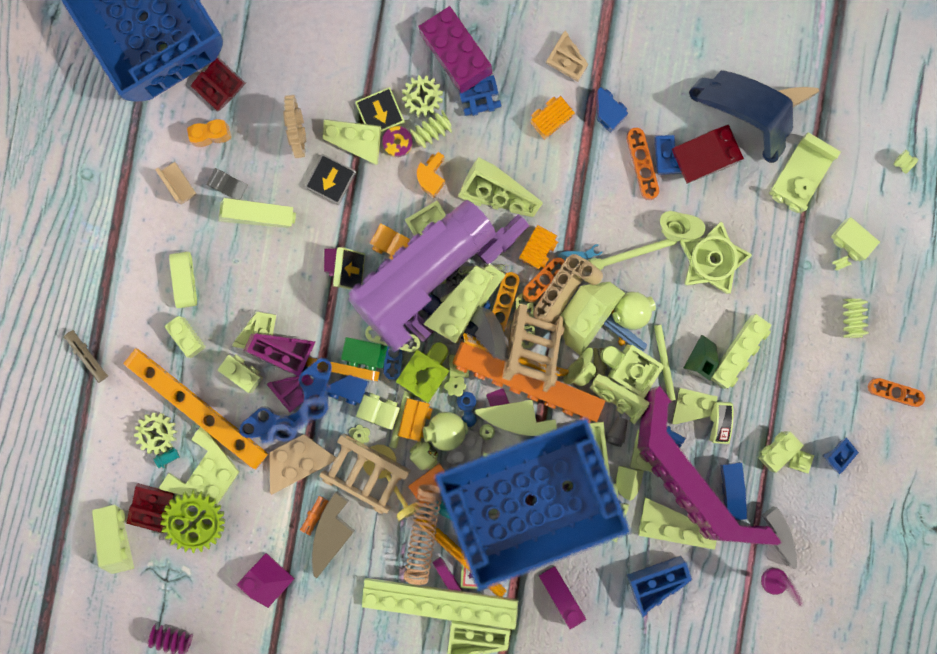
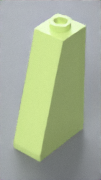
M223 198L220 202L218 222L290 228L292 224H295L296 213L293 212V207Z

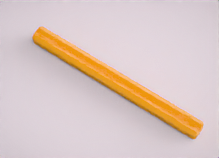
M425 519L415 520L420 523H432L431 521ZM419 525L422 529H432L425 525ZM437 527L435 529L436 534L434 535L435 541L470 571L463 550ZM500 583L487 587L499 597H503L507 591Z

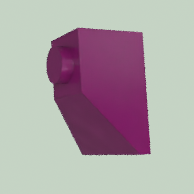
M265 553L237 583V586L251 599L269 608L295 578L270 555Z

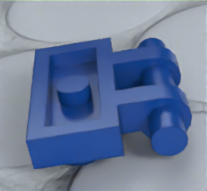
M494 75L486 77L462 94L459 91L461 103H470L469 108L463 109L465 116H476L480 112L488 110L492 112L502 107L500 100H492L493 96L499 95ZM486 98L487 103L476 106V100Z

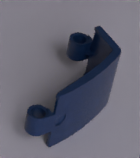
M721 70L714 79L700 78L689 90V96L692 100L731 114L763 131L764 150L762 156L767 162H776L785 151L786 138L793 130V102L788 96L754 79Z

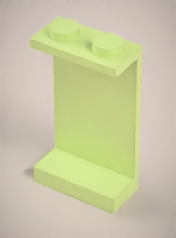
M809 132L806 133L770 190L769 194L773 196L772 199L778 203L787 204L788 208L795 213L806 211L808 208L806 205L812 196L801 199L799 194L794 192L796 188L795 181L808 177L809 181H814L816 184L815 192L830 165L838 158L841 151Z

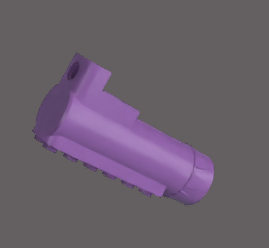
M465 200L451 213L446 214L441 221L429 223L422 231L423 234L421 236L419 234L415 235L407 243V248L402 246L395 252L392 261L388 258L378 268L379 272L375 273L373 271L363 281L364 284L362 286L357 284L348 293L350 295L348 300L358 314L393 352H396L412 338L402 325L431 301L428 294L468 259L480 252V249L496 236L495 229L489 219L472 202Z

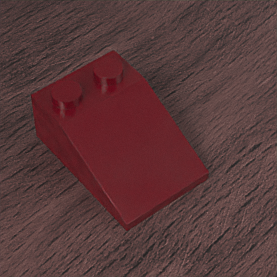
M729 124L672 148L686 184L732 167L744 159Z

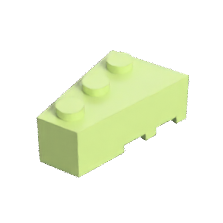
M451 620L447 654H488L508 650L510 629Z

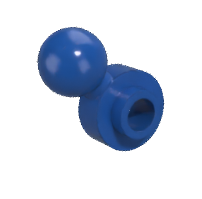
M463 392L457 398V404L464 411L462 416L463 422L467 424V427H473L477 422L476 415L472 413L476 406V398L470 392ZM465 398L470 399V403L467 405L463 403Z

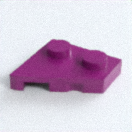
M306 374L302 377V381L304 384L309 385L313 382V378ZM300 376L267 383V386L289 413L300 406L304 400V392L299 384Z

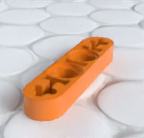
M635 127L628 132L627 143L641 195L646 200H653L659 194V186L645 134L642 129ZM633 132H635L636 135H640V137L638 138V144L640 145L641 143H643V146H637L633 148V146L636 145L635 139H631ZM636 151H644L646 154L645 159H637L635 156ZM643 168L649 169L650 177L643 178L640 175V170ZM653 180V182L649 183L650 188L655 190L652 196L649 193L646 194L645 191L648 189L647 183L643 185L642 182Z

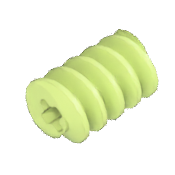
M441 110L442 116L438 113L435 114V120L429 117V124L422 121L423 128L416 125V132L409 129L418 145L426 148V141L432 145V138L434 137L438 141L439 133L445 137L446 129L450 133L452 132L451 123L443 110Z
M843 299L848 302L843 305V308L848 309V311L843 312V315L849 317L843 320V323L849 325L843 328L844 331L849 332L843 338H863V335L869 334L868 331L863 330L864 327L868 326L867 323L863 322L868 316L862 314L868 311V308L862 307L868 301L864 299Z

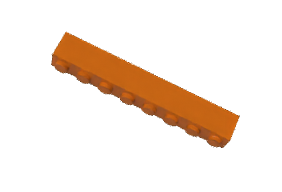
M462 341L452 362L457 365L456 369L465 373H467V370L475 372L474 376L482 380H485V377L492 379L491 383L499 387L505 384L510 387L509 391L519 395L522 391L527 393V398L536 402H538V399L546 401L544 405L553 409L556 406L563 408V413L570 416L576 413L580 415V420L587 418L589 423L591 420L598 421L606 402L601 398L556 381L555 385L545 392L543 391L544 381L518 373L511 380L503 379L505 361L497 359L489 352Z

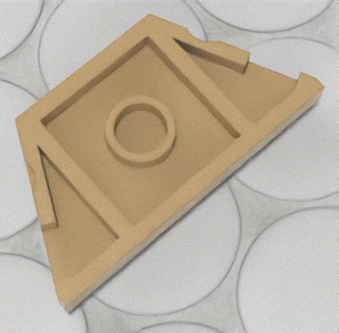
M305 434L271 451V495L333 463L337 457Z

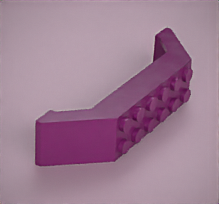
M660 386L650 388L644 398L650 403L641 415L637 446L640 451L639 455L645 462H649L654 475L663 480L665 489L669 493L674 494L676 503L688 512L689 520L698 525L700 534L709 540L779 545L781 541L770 526H753L751 528L740 526L667 433L668 404L672 401Z

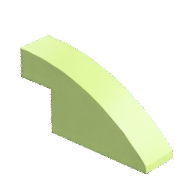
M532 400L475 410L479 417L492 425L517 434L540 436L557 429L555 419L536 422Z

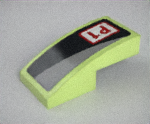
M715 402L710 418L714 424L709 440L712 443L730 444L733 428V404L731 402Z

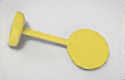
M378 444L370 447L396 462L395 453L390 447ZM370 460L365 461L363 464L364 471L369 476H371L375 468V463ZM386 469L382 470L378 479L387 478L389 482L392 478L390 476L392 472ZM396 486L394 492L404 507L397 514V519L400 522L413 515L414 512H417L415 507L418 504L415 502L408 506Z

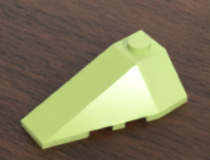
M479 157L469 170L458 194V197L468 200L477 206H481V204L492 206V209H508L511 213L534 217L543 204L541 200L498 167Z

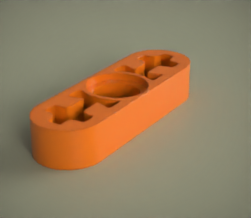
M559 257L551 260L525 286L522 292L523 298L527 302L537 301L545 293L554 276L560 270L557 269L552 274L551 271L555 265L560 264L562 267L565 260ZM540 276H548L550 283L547 285L542 284L539 280ZM537 285L539 288L536 290L535 294L528 296V289L531 291Z
M881 378L872 379L868 383L869 392L881 398L911 407H919L925 401V395L922 391ZM879 383V386L887 388V390H878L876 392L874 384ZM894 387H898L901 390V395L898 398L892 396L891 392ZM906 394H907V395H915V394H916V397L919 398V400H918V401H914V403H913V399H911V398H905V397H906Z

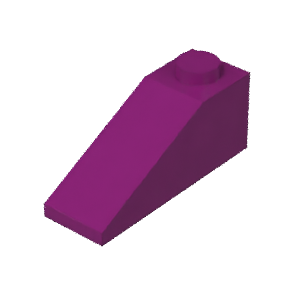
M555 566L539 575L570 630L587 620Z

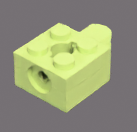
M626 345L623 352L613 346H607L600 354L601 360L612 367L607 377L645 398L664 367L663 364L633 345Z

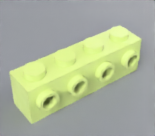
M757 314L751 315L720 359L711 380L723 389L732 388L738 381L737 375L739 372H743L749 365L748 359L750 356H754L760 349L758 345L761 340H766L771 333L769 329L772 325Z

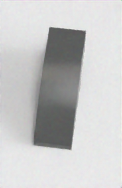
M478 305L471 318L479 328L474 335L493 357L507 362L509 357L506 338L497 317L491 310Z

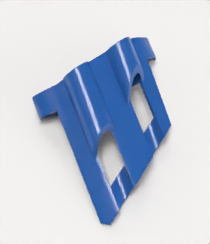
M319 358L300 374L299 384L304 392V400L301 408L296 413L279 416L274 414L269 407L262 406L242 422L239 429L240 434L245 438L260 437L261 444L274 442L275 439L286 442L292 440L296 436L297 431L311 419L324 417L329 409L327 393L331 374L330 361L326 358ZM326 362L328 370L320 372L317 369L318 363ZM306 374L313 377V382L309 385L304 384L302 381V377ZM312 395H319V398H310V397H311ZM314 403L319 404L321 406L322 404H324V406L318 410L309 407L310 404ZM266 411L269 414V418L263 421L259 419L258 413ZM245 424H252L254 431L252 433L245 432L243 428ZM278 429H285L290 434L283 435L279 433Z

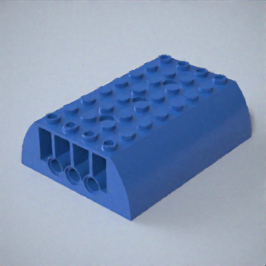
M61 0L119 96L128 101L139 102L155 98L215 61L223 46V38L200 0ZM147 13L148 18L145 21H140V15ZM161 44H167L166 49L161 52L158 51Z
M587 418L435 475L478 591L631 533ZM566 480H570L573 483V488L570 491L562 489V483ZM532 494L536 497L534 505H527L525 503L527 495ZM495 508L500 512L497 519L489 518L488 512L490 509Z

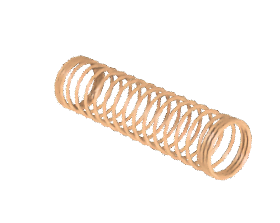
M421 485L417 491L419 500L416 501L418 504L415 507L417 512H414L416 517L413 518L415 523L412 524L414 529L411 530V533L414 535L410 536L412 539L409 542L411 547L408 548L410 553L407 554L409 557L406 559L408 564L405 567L407 570H405L403 577L406 582L414 585L426 584L429 578L430 558L432 557L433 540H435L434 535L436 534L435 529L437 528L436 523L438 522L437 517L439 516L438 511L440 510L439 505L442 498L439 487L434 485ZM422 490H430L437 493H428ZM418 501H426L435 505H423L418 503ZM417 507H426L434 511H422L417 509ZM416 513H425L433 517H421L416 515ZM415 519H425L433 523H420L415 521ZM414 525H425L432 529H420L414 527ZM413 531H425L430 533L431 535H419L414 533ZM420 536L427 538L430 541L415 540L412 537ZM412 542H419V543L427 544V545H429V546H428V547H420V546H414V545H412L411 543H412ZM410 548L424 549V550H426V551H428V552H427V553L414 552V551H411ZM409 554H419L426 556L427 558H414L409 556ZM408 560H420L427 564L420 565L408 562ZM407 566H420L426 570L410 569ZM410 577H413V578H425V579L417 580V579H412V578H410Z

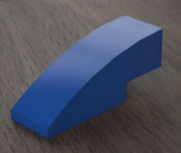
M742 462L720 464L724 505L736 521L747 519L746 490Z

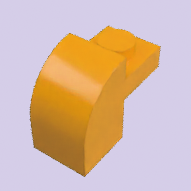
M440 152L429 157L426 162L427 166L420 162L417 168V179L420 187L433 198L436 197L445 185V180L435 173L445 160L444 155Z

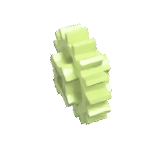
M418 75V80L416 81L411 78L412 83L405 84L407 90H402V93L406 95L402 97V101L407 102L404 105L405 108H411L410 114L417 112V117H420L421 113L427 117L428 112L434 115L433 109L439 110L440 106L438 103L443 102V99L440 98L443 95V91H438L441 88L440 84L434 85V78L428 81L427 75L424 79H421V76ZM424 85H427L432 89L429 90ZM416 86L418 87L415 92H411ZM421 90L425 95L424 103L420 97ZM434 100V102L428 107L427 105L429 104V102ZM414 103H417L418 105L421 106V108L416 107V106L413 105V104H414Z
M152 413L151 417L144 415L145 420H138L141 425L135 426L138 433L134 434V437H139L136 444H142L141 450L147 448L148 454H151L153 450L155 455L160 454V449L163 453L167 452L166 446L172 448L171 441L177 440V438L173 437V434L178 433V431L172 428L176 424L169 423L171 417L164 419L163 413H160L159 416H157V413ZM155 421L152 426L146 427L148 423ZM156 430V432L162 436L155 437V434H153V432L150 431ZM165 440V442L162 445L156 446L158 445L159 441Z

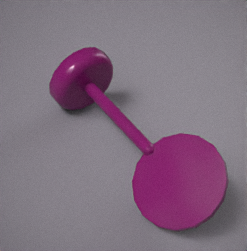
M772 567L763 572L761 585L767 593L779 595L787 590L798 606L803 605L799 594L783 570Z

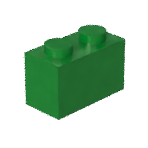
M346 337L341 360L347 361L349 366L358 367L359 364L365 365L364 369L376 371V367L383 369L388 346Z

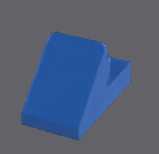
M846 437L832 451L824 454L823 458L835 472L841 474L859 452Z

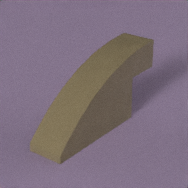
M338 491L335 492L325 507L316 529L312 552L313 576L316 579L355 531L337 516L349 502Z

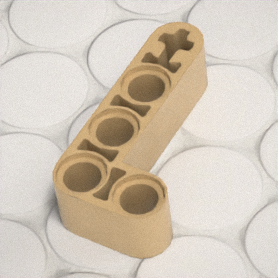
M570 255L535 306L534 316L539 320L554 324L581 282L584 280L591 285L599 284L603 278L602 271L579 255Z

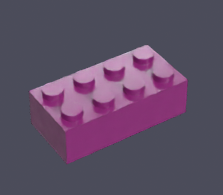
M448 6L418 26L421 37L461 94L493 74L491 63L451 6Z

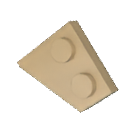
M564 31L548 57L546 64L579 82L588 67V63L579 53L577 46L569 38V34Z

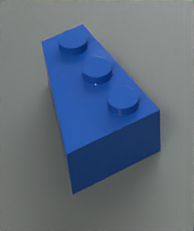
M682 556L627 574L637 608L642 617L646 616L647 612L656 605L662 604V601L668 596L675 594L692 581L687 563Z

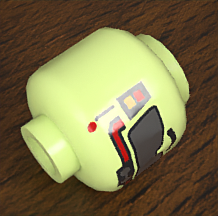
M419 441L409 451L411 453L410 460L420 470L427 468L430 470L438 462L436 460L438 452L428 442Z

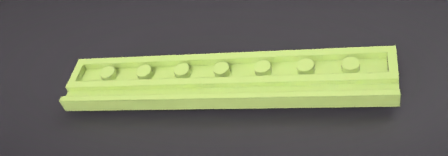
M365 578L362 607L515 629L519 599Z

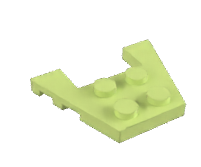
M199 427L191 440L206 449L207 453L187 483L168 473L159 489L182 496L185 491L188 496L191 495L192 490L195 491L197 496L202 491V497L210 494L209 500L211 501L216 498L215 505H218L240 472L226 453L222 451L216 440L203 428Z

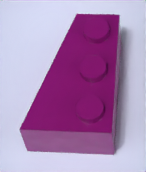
M252 333L243 351L292 375L300 376L316 341Z

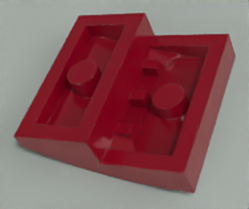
M217 57L205 72L201 71L190 86L213 108L220 111L241 90L246 82Z
M138 483L135 486L132 504L129 506L126 524L163 533L162 529L165 526L161 525V521L164 519L161 516L163 512H166L164 510L165 506H170V500H174L175 493Z

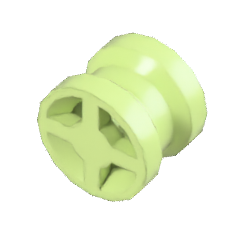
M904 150L893 165L902 168V172L906 174L914 167L918 158L912 157L909 151Z

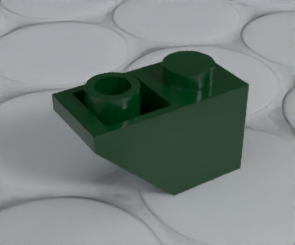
M701 335L683 368L695 377L710 381L719 365L716 344L704 335Z

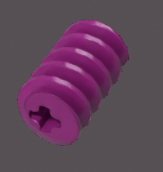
M155 623L149 635L148 647L152 649L156 645V650L158 651L163 648L165 653L171 649V654H176L177 652L178 654H185L190 648L193 634L191 633L186 638V632L183 631L181 636H178V629L171 634V627H168L164 632L163 625L157 630Z

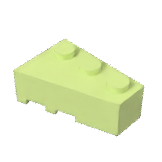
M116 505L92 510L98 567L111 574L134 569L124 523V511Z

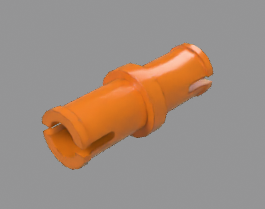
M318 496L311 511L307 512L308 516L300 531L311 535L329 502L327 499Z

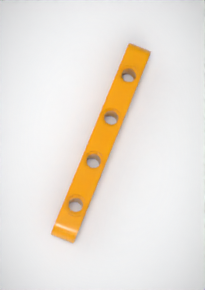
M135 348L123 364L247 465L256 470L267 457L268 453L250 438L243 437L237 427L141 350ZM151 367L155 370L152 378L147 374L148 369ZM180 391L185 395L182 402L177 399V394ZM209 415L215 419L212 426L207 424V417ZM239 439L245 443V447L242 450H239L236 446Z

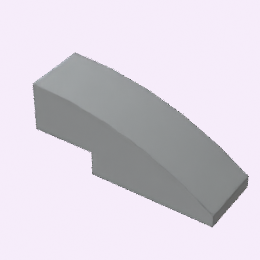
M773 506L761 516L781 541L779 545H774V547L788 566L795 569L797 568V554L791 530L780 510Z

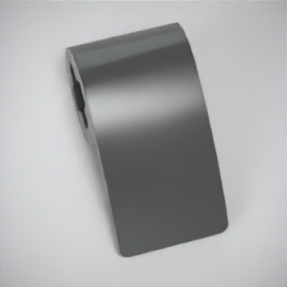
M214 168L206 184L236 200H241L248 186L246 183L231 177L217 168Z

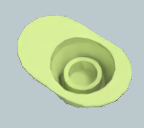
M667 211L660 217L661 233L671 241L697 239L705 232V224L696 216Z
M587 348L569 366V373L563 378L565 384L574 383L578 386H584L595 377L596 367L591 362L593 356L592 348Z

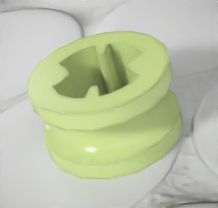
M849 256L832 262L836 266L835 271L852 264L848 261Z

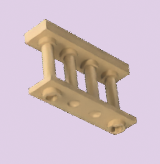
M520 303L513 315L508 344L509 359L507 362L505 361L503 379L511 380L518 373L544 381L543 391L547 392L557 381L555 371L560 338L565 328L563 325L564 317L560 316L554 324L530 317L527 314L528 306ZM527 323L551 331V340L527 333L524 330V325ZM526 340L548 347V357L523 349V346H521L522 341ZM522 356L547 364L546 373L520 366L521 364L518 363L519 358Z
M342 434L337 443L341 444V450L330 471L324 470L319 476L323 478L322 481L331 486L334 484L372 505L376 512L387 514L391 509L386 504L398 481L401 479L406 480L411 470L347 434ZM352 450L358 454V459L345 482L336 477V474L347 453ZM370 460L375 463V468L362 491L354 487L353 483L365 461ZM386 469L392 472V478L380 500L369 494L382 470Z

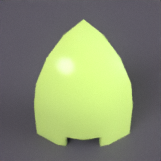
M619 466L616 483L618 491L623 498L631 501L636 497L642 483L644 470Z

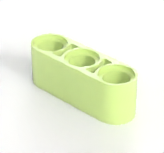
M190 251L170 254L169 262L176 308L197 306L193 262Z

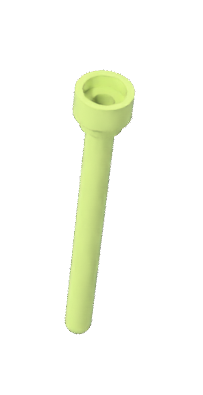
M665 239L605 259H597L595 257L588 261L601 270L605 266L672 246L677 242Z

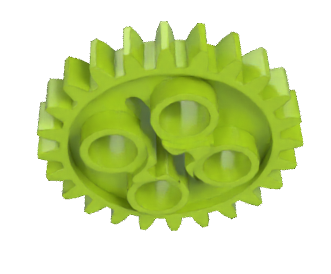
M192 490L190 496L185 491L183 498L177 494L176 501L171 499L169 502L170 506H165L164 510L166 512H163L161 516L164 518L161 521V525L165 526L162 532H168L165 539L172 538L170 545L177 543V550L183 546L185 553L188 548H191L192 553H195L196 548L203 552L204 546L210 549L211 543L216 545V538H221V532L225 528L222 524H225L226 519L221 518L225 512L219 511L221 504L215 506L216 498L210 501V494L202 497V491H200L198 496L195 495L194 490ZM195 506L198 511L192 512L188 507ZM203 510H206L205 513H203L202 515L199 516V514H200ZM181 519L184 524L178 525L175 523V520ZM210 519L212 523L208 525L205 524L202 520ZM190 521H192L193 523L190 525L187 531L184 534H182L181 531L186 529L189 526ZM195 532L198 534V537L193 538L189 533Z

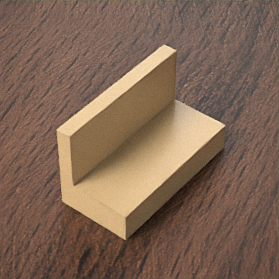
M176 162L163 170L160 168L155 169L175 201L182 205L197 195Z

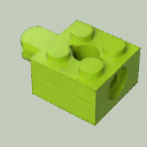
M435 343L426 355L416 350L396 382L429 403L450 372L441 366L448 356L447 347L442 343Z

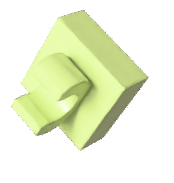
M799 450L791 458L788 467L809 474L814 455Z

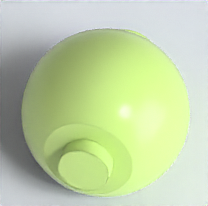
M627 292L614 308L613 319L625 329L637 330L644 327L650 321L652 312L656 310V305L650 296L646 297L639 292Z
M442 412L435 415L431 419L429 426L423 427L425 442H432L434 447L444 451H450L459 447L465 439V434L468 433L467 424L458 415L451 412Z

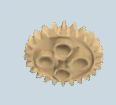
M287 95L284 97L285 110L283 111L284 123L287 126L285 131L289 146H292L293 155L295 158L305 157L306 132L305 127H302L304 123L301 108H298L295 95Z

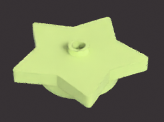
M722 222L717 224L704 238L682 239L680 241V245L689 260L685 279L686 286L710 283L724 293L730 294L734 271L752 256L751 253L735 246L730 241ZM711 256L716 259L715 263L710 261Z

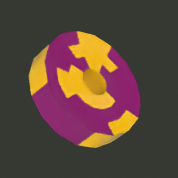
M394 126L384 133L382 144L389 155L402 157L410 152L413 146V139L406 128ZM396 139L401 140V143L399 145H396L394 143Z

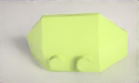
M611 282L580 286L560 315L564 317L563 325L565 328L563 335L565 344L581 355L625 292Z

